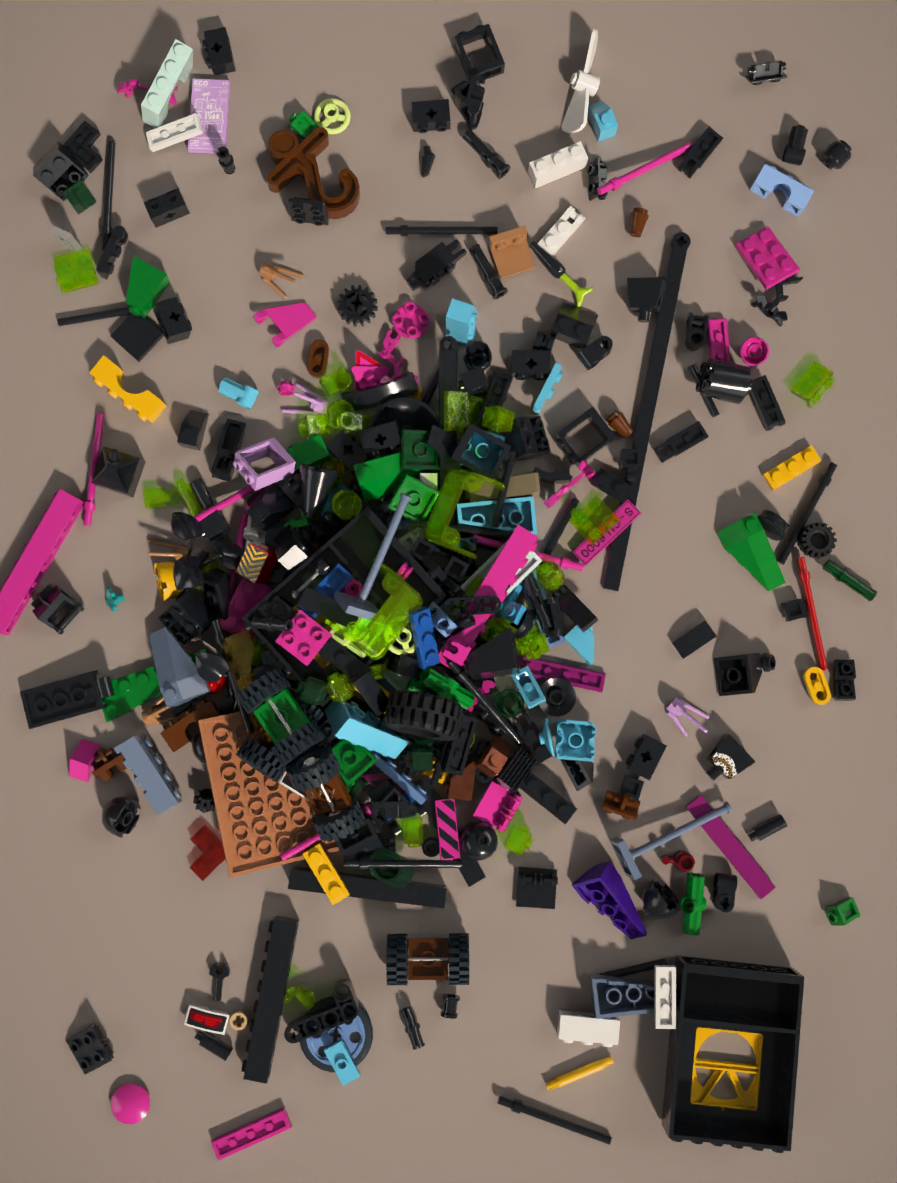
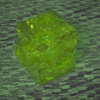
M531 630L526 636L518 639L517 649L520 655L527 659H538L542 654L550 651L545 634L539 630Z

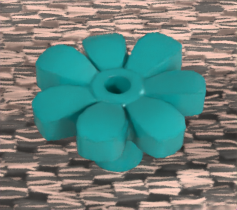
M106 588V605L109 606L112 612L117 611L116 605L118 602L125 600L124 595H115L114 590Z

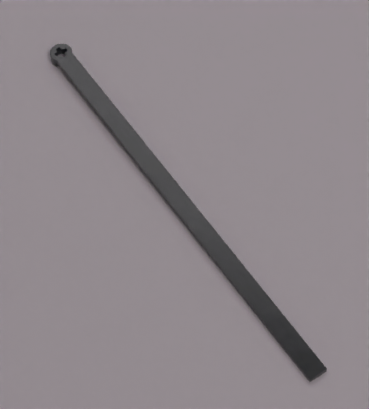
M684 232L676 233L670 243L672 250L665 279L666 288L658 314L631 449H641V469H635L636 480L634 483H627L634 487L627 499L634 506H636L685 258L691 243L690 237ZM681 239L685 242V244H683L682 247H680L679 243L676 242V240ZM632 523L612 541L603 589L619 591Z

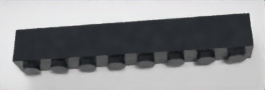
M276 916L274 921H270L268 932L271 933L270 940L266 941L264 952H267V958L263 960L261 965V972H264L263 979L258 982L257 992H260L259 999L255 1000L253 1012H256L255 1020H251L249 1028L252 1036L251 1040H247L245 1052H248L247 1060L244 1059L241 1072H244V1080L267 1084L270 1078L299 926L298 919Z

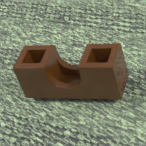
M212 698L208 701L203 699L197 703V708L193 711L186 710L179 715L180 719L176 722L171 720L163 725L164 730L160 734L173 752L191 741L192 738L187 731L189 723L221 716L219 708Z

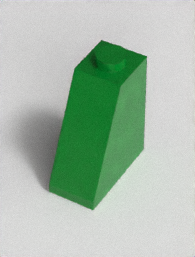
M135 256L132 259L126 302L132 314L146 318L169 285V279L166 273Z

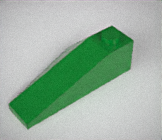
M401 452L353 465L365 502L381 498L398 488L406 473L414 477L423 471L401 469Z
M755 513L716 532L724 549L741 566L745 567L752 574V577L767 591L786 583L766 533Z

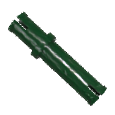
M831 559L824 563L822 569L833 575L836 581L846 584L868 601L874 599L877 591L848 572V569L840 567Z

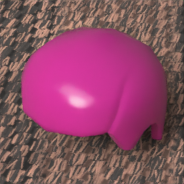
M759 337L748 338L741 345V359L750 366L763 364L770 352L768 344Z

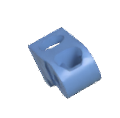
M433 601L428 607L430 612L437 609V614L432 618L433 627L448 638L458 625Z

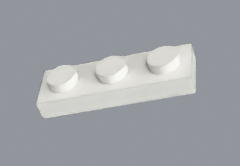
M197 113L146 132L149 149L152 152L203 134L200 118Z
M654 965V1018L656 1029H676L675 965Z

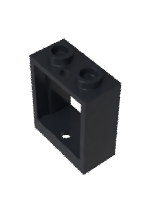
M489 24L479 25L473 30L462 31L454 36V47L467 80H470L472 76H483L485 79H489L504 73L505 62ZM487 37L495 60L472 68L463 46Z
M592 407L558 432L555 436V443L560 450L564 449L568 454L566 457L569 462L579 467L581 461L584 460L586 462L614 441L616 436ZM588 419L604 441L579 458L563 437Z
M469 423L450 458L492 481L493 478H498L502 471L500 468L502 462H507L512 452L509 451L510 445ZM474 432L503 448L490 473L460 458Z

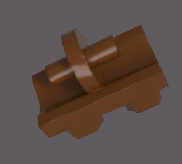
M103 747L99 748V756L94 758L97 764L93 766L92 774L94 777L99 776L104 782L108 781L114 776L110 769L112 766L115 765L120 772L127 769L123 764L124 756L121 752L118 754L114 753L112 748L107 751Z
M607 790L602 809L609 814L621 815L622 818L627 820H636L641 801L628 797L629 794L625 792L621 795Z

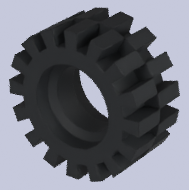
M821 522L806 526L798 538L800 539L798 545L802 547L800 550L805 551L804 554L806 556L810 555L811 558H820L831 553L832 549L836 546L834 542H837V538H834L836 533L831 531L832 527H827L828 524H821ZM814 533H819L824 538V543L819 548L811 544L810 539Z

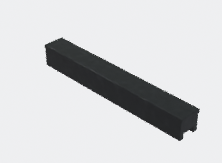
M294 866L290 869L288 889L326 894L311 868ZM338 872L350 892L348 897L436 908L445 907L446 885Z

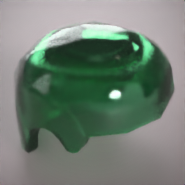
M504 689L496 694L494 705L503 717L513 718L523 711L524 700L518 691Z

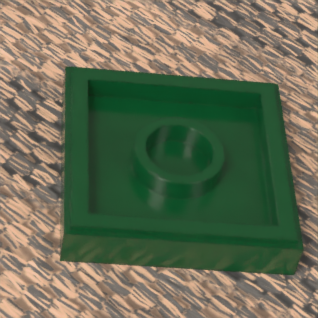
M401 430V469L440 470L436 451L426 444L429 431Z

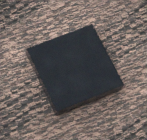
M131 313L110 337L140 362L162 339L164 334L147 318Z

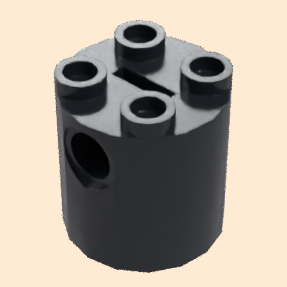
M710 358L707 362H702L700 366L701 377L700 381L696 384V392H700L701 396L739 404L752 389L753 381L750 369L747 366L722 362Z

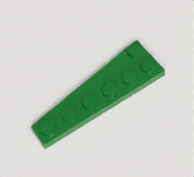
M198 651L189 654L195 665L196 653ZM155 666L111 680L115 695L102 699L103 704H107V708L102 709L106 722L113 721L162 694Z

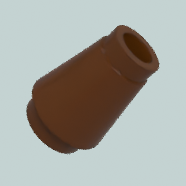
M633 208V212L630 215V236L641 237L649 217L648 210Z
M618 410L614 411L606 419L608 425L624 438L634 431L624 414Z

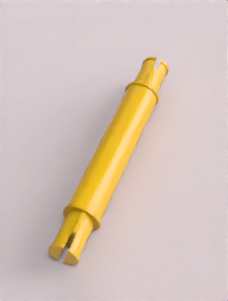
M611 1055L601 1060H596L560 1075L549 1082H545L548 1091L557 1087L561 1088L566 1084L600 1071L614 1064Z

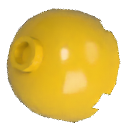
M173 562L154 564V574L157 575L156 584L163 601L173 599L183 591V589L176 590L173 577L175 563Z

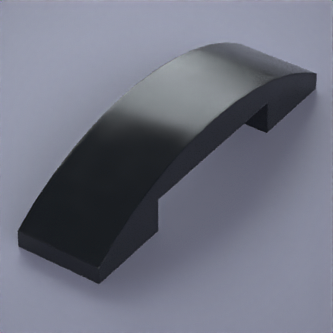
M411 372L397 376L394 380L361 390L356 388L342 392L341 397L347 411H358L381 406L395 398L409 396L419 389L414 374Z

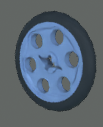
M334 996L317 1001L304 1015L336 1003ZM352 1005L345 1006V1010L348 1013L355 1012V1008ZM361 1006L359 1007L357 1017L351 1023H344L337 1027L338 1034H341V1036H338L336 1042L340 1039L343 1040L356 1066L367 1056L373 1041L371 1020ZM308 1021V1025L311 1028L318 1027L316 1021ZM336 1027L322 1032L319 1037L312 1036L300 1041L301 1050L305 1057L317 1068L328 1072H335L327 1056L321 1055L318 1049L322 1045L328 1047L334 1043V1035L330 1033H333ZM354 1031L359 1032L361 1035V1039L357 1042L350 1039V1034Z

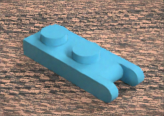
M555 363L534 404L533 412L535 414L541 411L546 399H551L555 391L552 387L555 382L559 383L563 375L560 372L562 365Z

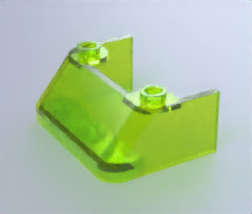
M461 469L450 470L446 475L425 527V538L431 543L476 560V554L458 547L460 534L456 529L449 527V523L463 490L474 493L479 491L482 485L485 484L504 492V484L474 472Z
M383 563L379 569L386 575L382 585L385 591L390 594V597L369 624L365 627L359 622H351L342 630L330 620L326 619L325 621L332 630L374 660H378L386 654L409 624V613L420 609L423 604L421 595L400 575Z

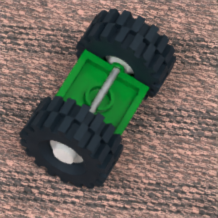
M277 668L253 681L252 684L241 690L236 697L247 713L254 712L275 744L271 748L272 752L280 764L285 766L317 745L325 736L314 720L312 722L308 720L288 690L290 687L289 682L281 670Z

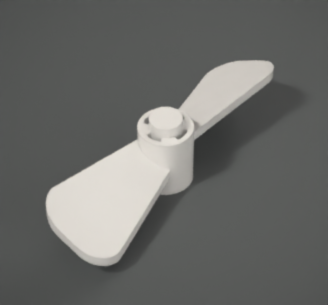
M596 29L592 31L584 71L578 70L574 72L570 79V84H572V89H575V92L561 126L562 131L566 133L579 132L586 126L589 95L593 97L600 84V78L590 74L598 42V30Z

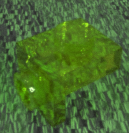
M342 366L339 367L337 372L320 378L319 383L327 397L347 390L352 380L350 374Z
M306 415L300 419L298 429L301 437L307 438L313 434L328 435L330 430L327 415Z
M301 983L298 986L292 985L285 992V1003L296 996L308 1011L316 1002L314 993L309 988L306 989Z

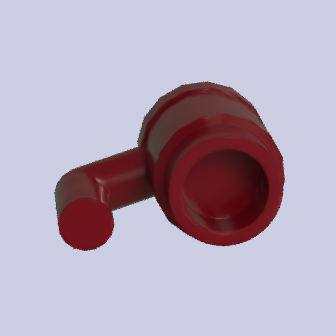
M684 850L677 851L673 856H660V861L663 864L672 863L684 872L692 870L695 864L693 856Z

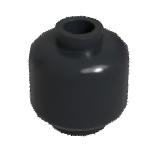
M843 140L833 141L823 152L825 160L823 164L830 170L832 168L841 169L851 158V147Z

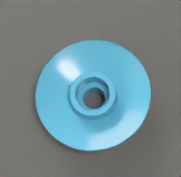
M545 718L543 732L539 733L541 745L545 744L550 754L555 756L548 718Z

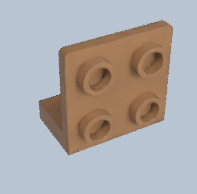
M525 225L489 237V248L500 279L535 268L527 242L528 232Z

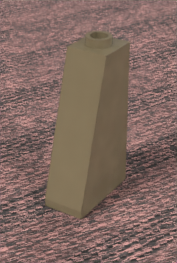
M538 473L511 476L505 499L533 496L538 498L540 494ZM502 478L493 479L492 481L485 480L468 483V489H465L466 500H469L470 503L497 500Z

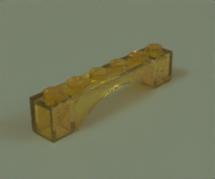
M247 629L223 638L224 643H222L225 654H229L232 660L229 662L230 668L233 673L236 672L239 680H236L240 691L249 684H252L251 661L255 647ZM252 712L254 715L251 717L255 728L258 727L260 729L262 725L254 712Z

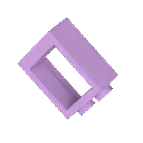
M274 437L235 452L233 462L235 470L240 472L246 483L251 485L255 491L294 475L296 461ZM269 456L277 465L273 469L257 474L249 463Z

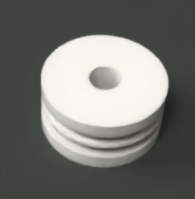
M252 527L244 528L243 538L252 541L258 540V529Z

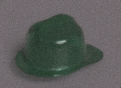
M387 848L375 850L369 857L370 860H407L405 857ZM369 868L370 873L376 879L394 888L408 885L413 877V868Z

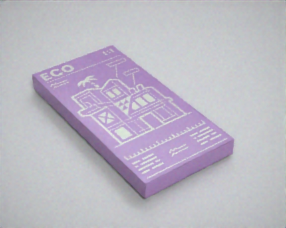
M193 78L190 115L197 113L200 118L203 134L188 139V151L190 153L217 154L219 152L218 148L226 147L230 80Z

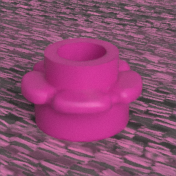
M281 381L280 385L276 388L279 389V395L290 396L294 394L295 385L291 384V381Z
M351 579L342 589L345 594L358 597L362 584L360 581Z

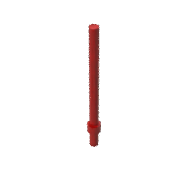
M800 557L797 558L799 581L802 582L818 664L822 671L828 670L809 579H811L810 572H807L805 558Z

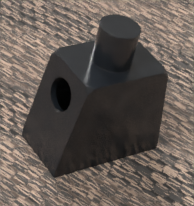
M663 277L627 278L629 307L632 312L638 313V322L647 323L649 322L650 313L660 311L666 281Z

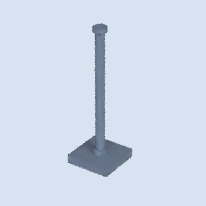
M405 493L400 494L399 497L401 499L359 597L338 591L335 592L333 599L345 613L382 623L384 615L371 601L366 599L408 501L412 500L411 496Z
M726 801L723 803V806L632 851L628 849L625 840L615 837L609 841L626 876L636 880L642 877L635 863L636 857L725 813H731L732 808Z

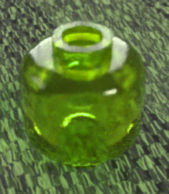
M554 562L543 563L536 574L538 581L547 590L559 588L565 579L564 572Z
M336 672L327 678L329 681L326 683L325 689L332 701L343 703L354 696L355 686L347 674L339 675Z

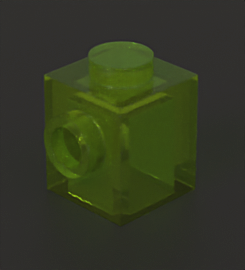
M500 406L485 407L482 426L489 428V431L492 433L512 431L515 413Z
M514 824L503 844L504 848L522 856L525 849L529 850L533 839H531L532 834L529 832L530 829L522 824H519V826Z

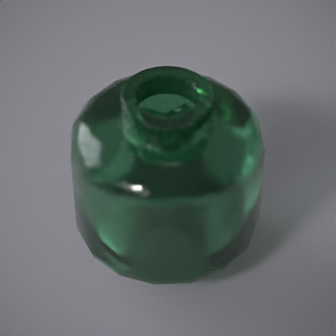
M310 676L305 681L301 680L297 692H300L301 701L317 706L319 703L324 702L329 688H326L324 681Z

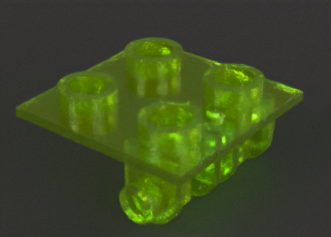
M90 248L53 258L58 275L56 281L61 287L62 294L99 284Z
M596 496L581 510L572 509L569 522L593 545L621 519Z

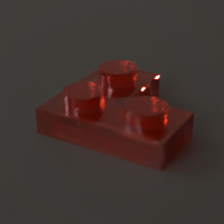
M206 825L190 839L203 854L189 868L202 881L225 860L222 841Z

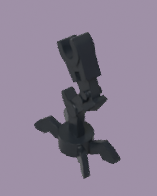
M792 275L774 285L776 287V298L772 303L767 302L765 296L756 297V302H753L751 306L758 307L765 316L776 320L778 326L781 327L783 321L788 319L786 311H779L777 307L780 302L786 301L789 297L788 295H783V285L797 284L801 282L803 276L795 277V275Z

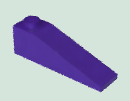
M609 861L594 865L573 882L572 886L586 903L589 904L591 902L598 908L597 912L602 916L606 914L612 919L613 925L630 939L647 935V931L621 876Z

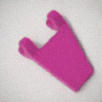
M306 302L263 309L254 314L257 324L263 323L270 317L282 332L272 338L273 344L276 347L281 346L288 338L317 318Z

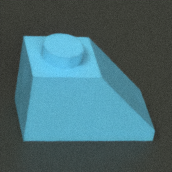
M603 101L589 105L588 118L597 141L615 136L618 123L612 108Z
M575 625L563 638L588 665H592L594 663V634L591 632L593 628L590 627L583 633Z

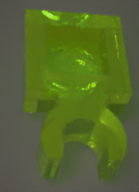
M164 488L144 489L145 508H166V502L178 504L179 500L171 499L172 494H177L178 491L170 489L165 493Z

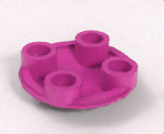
M407 302L399 307L392 318L395 331L399 335L410 339L422 336L427 331L430 321L427 312L413 302Z
M137 1084L121 1085L114 1092L111 1099V1110L115 1118L124 1124L140 1122L146 1117L150 1109L149 1091Z

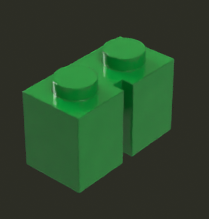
M313 434L300 444L299 442L293 443L286 450L296 461L295 472L300 471L301 464L311 465L315 463L318 465L331 459L320 434L317 436Z

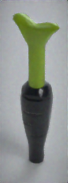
M535 241L531 242L529 247L535 252L541 263L554 278L561 279L574 292L577 307H580L584 296L590 293L593 288L579 287L566 274V268L562 263L542 249Z

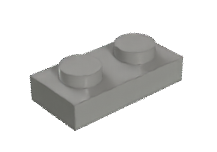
M53 225L50 232L63 247L79 254L82 246L77 242L78 239L71 234L72 231L63 226L59 228Z

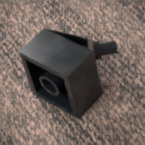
M103 446L91 483L97 487L133 498L145 462L141 458Z

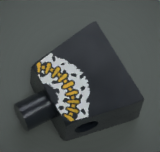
M724 734L707 757L713 766L706 774L713 781L721 774L726 779H731L755 763V760L730 734Z

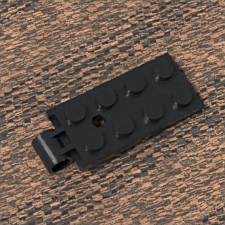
M95 670L20 691L29 729L107 708V704H103L102 699L115 695L111 677L107 676L97 679L96 675L99 672ZM80 691L84 694L82 699L78 697Z

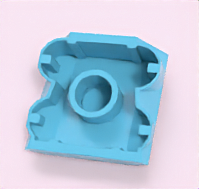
M474 432L461 458L490 473L503 448ZM487 432L488 434L504 442L505 437L491 432Z
M556 720L555 759L594 762L595 723Z

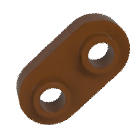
M315 340L310 346L307 370L313 378H321L327 371L329 347L323 340ZM319 348H322L323 352L320 354L317 353V350ZM317 366L321 368L318 372L314 371V368Z

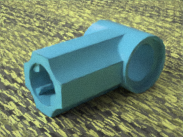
M226 377L221 381L218 390L220 394L235 400L236 403L251 410L259 395V392L248 385L243 386Z

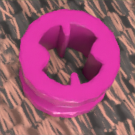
M407 562L401 566L395 577H400L402 582L406 580L414 569L412 566L408 567Z

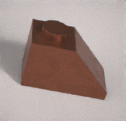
M495 734L475 767L490 778L498 775L509 757L511 745Z
M472 761L466 765L462 776L454 774L451 776L450 781H446L445 793H448V798L472 800L477 761Z

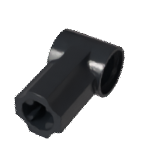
M798 125L791 128L788 145H786L782 156V162L801 166L806 152L804 146L808 129L805 126Z

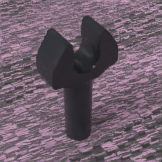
M217 962L212 965L209 971V975L215 978L213 998L215 1001L221 1000L223 979L230 975V967L227 962L223 966L222 973L217 971Z

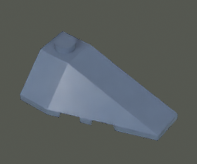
M167 627L149 634L159 687L166 707L179 706L210 692L207 681L199 676L191 656L186 654L179 641Z

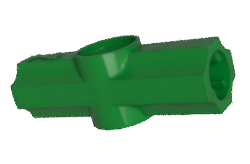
M431 668L423 670L420 674L419 682L436 691L437 695L457 702L466 710L474 704L475 696L459 686L460 684L451 678L443 676Z
M687 873L686 893L680 902L681 909L684 912L682 931L687 935H700L702 911L707 906V901L703 896L705 877L700 873Z

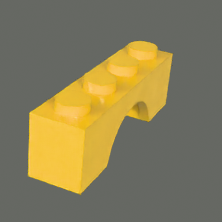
M104 355L89 372L94 377L92 381L100 387L106 386L108 388L107 392L115 399L120 397L123 400L122 404L130 411L132 408L138 411L136 415L144 422L148 419L153 423L167 406L149 390L139 394H131L124 391L121 382L123 371Z

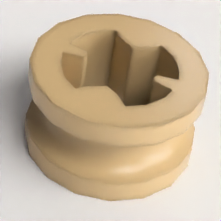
M243 1010L235 1011L230 1018L231 1027L234 1030L244 1029L249 1021L248 1014ZM237 1016H241L240 1019L244 1018L241 1025H238V1022L235 1023Z

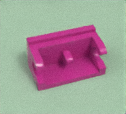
M451 640V644L456 647H452L453 651L444 648L442 655L462 666L471 650V646L468 644L466 646L457 640Z

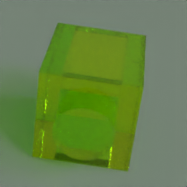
M403 818L404 844H408V847H420V844L424 843L423 818Z

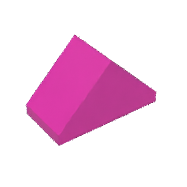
M82 739L70 757L69 776L89 782L93 766L96 762L94 758L98 756V749L101 748V745Z

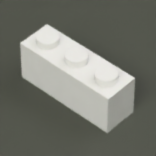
M580 141L529 162L528 174L534 187L538 188L586 168L588 156Z
M559 1010L557 1036L562 1042L573 1043V1041H581L584 1045L601 1043L604 1047L618 1045L619 1017L596 1019L594 1013Z

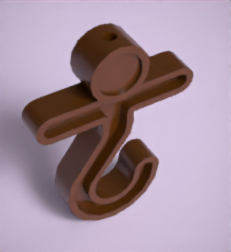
M316 128L300 144L295 134L288 130H279L271 135L268 143L270 155L273 162L277 164L267 175L268 188L271 192H280L299 174L305 180L309 200L326 203L328 219L344 218L354 212L359 204L360 186L357 177L351 170L342 169L339 172V185L344 191L342 195L331 198L323 193L316 157L329 145L328 132L325 128Z

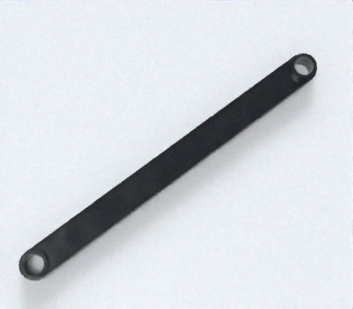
M446 336L439 343V428L444 430L457 445L458 344L454 337ZM445 341L452 343L451 350L445 348ZM440 469L438 470V490L441 492L438 496V520L443 521V523L457 525V474ZM450 531L438 532L441 535L448 533L453 537H456L457 532Z

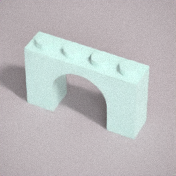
M175 39L141 104L142 121L154 128L161 127L167 118L168 103L178 80L185 83L193 68V49Z

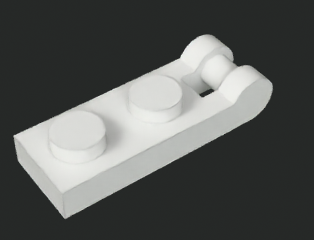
M572 206L565 211L562 217L538 242V245L552 256L585 220V217L575 212L576 209ZM569 218H572L574 220V223L571 224L567 220Z

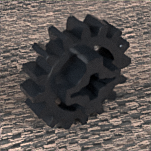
M351 285L350 291L345 288L346 294H340L341 300L337 301V305L340 306L337 308L338 313H342L340 315L341 319L347 318L346 323L349 325L353 322L354 327L357 326V323L364 326V321L371 323L370 317H376L373 311H378V306H376L378 302L374 298V292L369 293L368 287L362 290L361 285L358 286V289ZM363 296L366 297L370 303H368V301H365L363 299ZM358 301H359V302H360V305L358 306L357 311H356V310H355V306H357V303H358Z

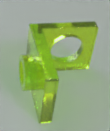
M493 617L492 620L489 619L487 622V628L480 637L487 642L491 640L487 633L492 627L497 631L496 636L506 629L511 628L513 633L517 629L511 626V622L506 618L500 617L498 619Z

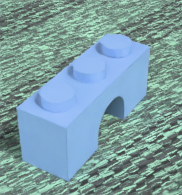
M767 164L763 166L750 191L765 199L771 191L779 190L783 192L786 202L782 208L797 217L802 213L814 193V190L810 189L808 185L797 182L792 176L785 175L774 166H768Z

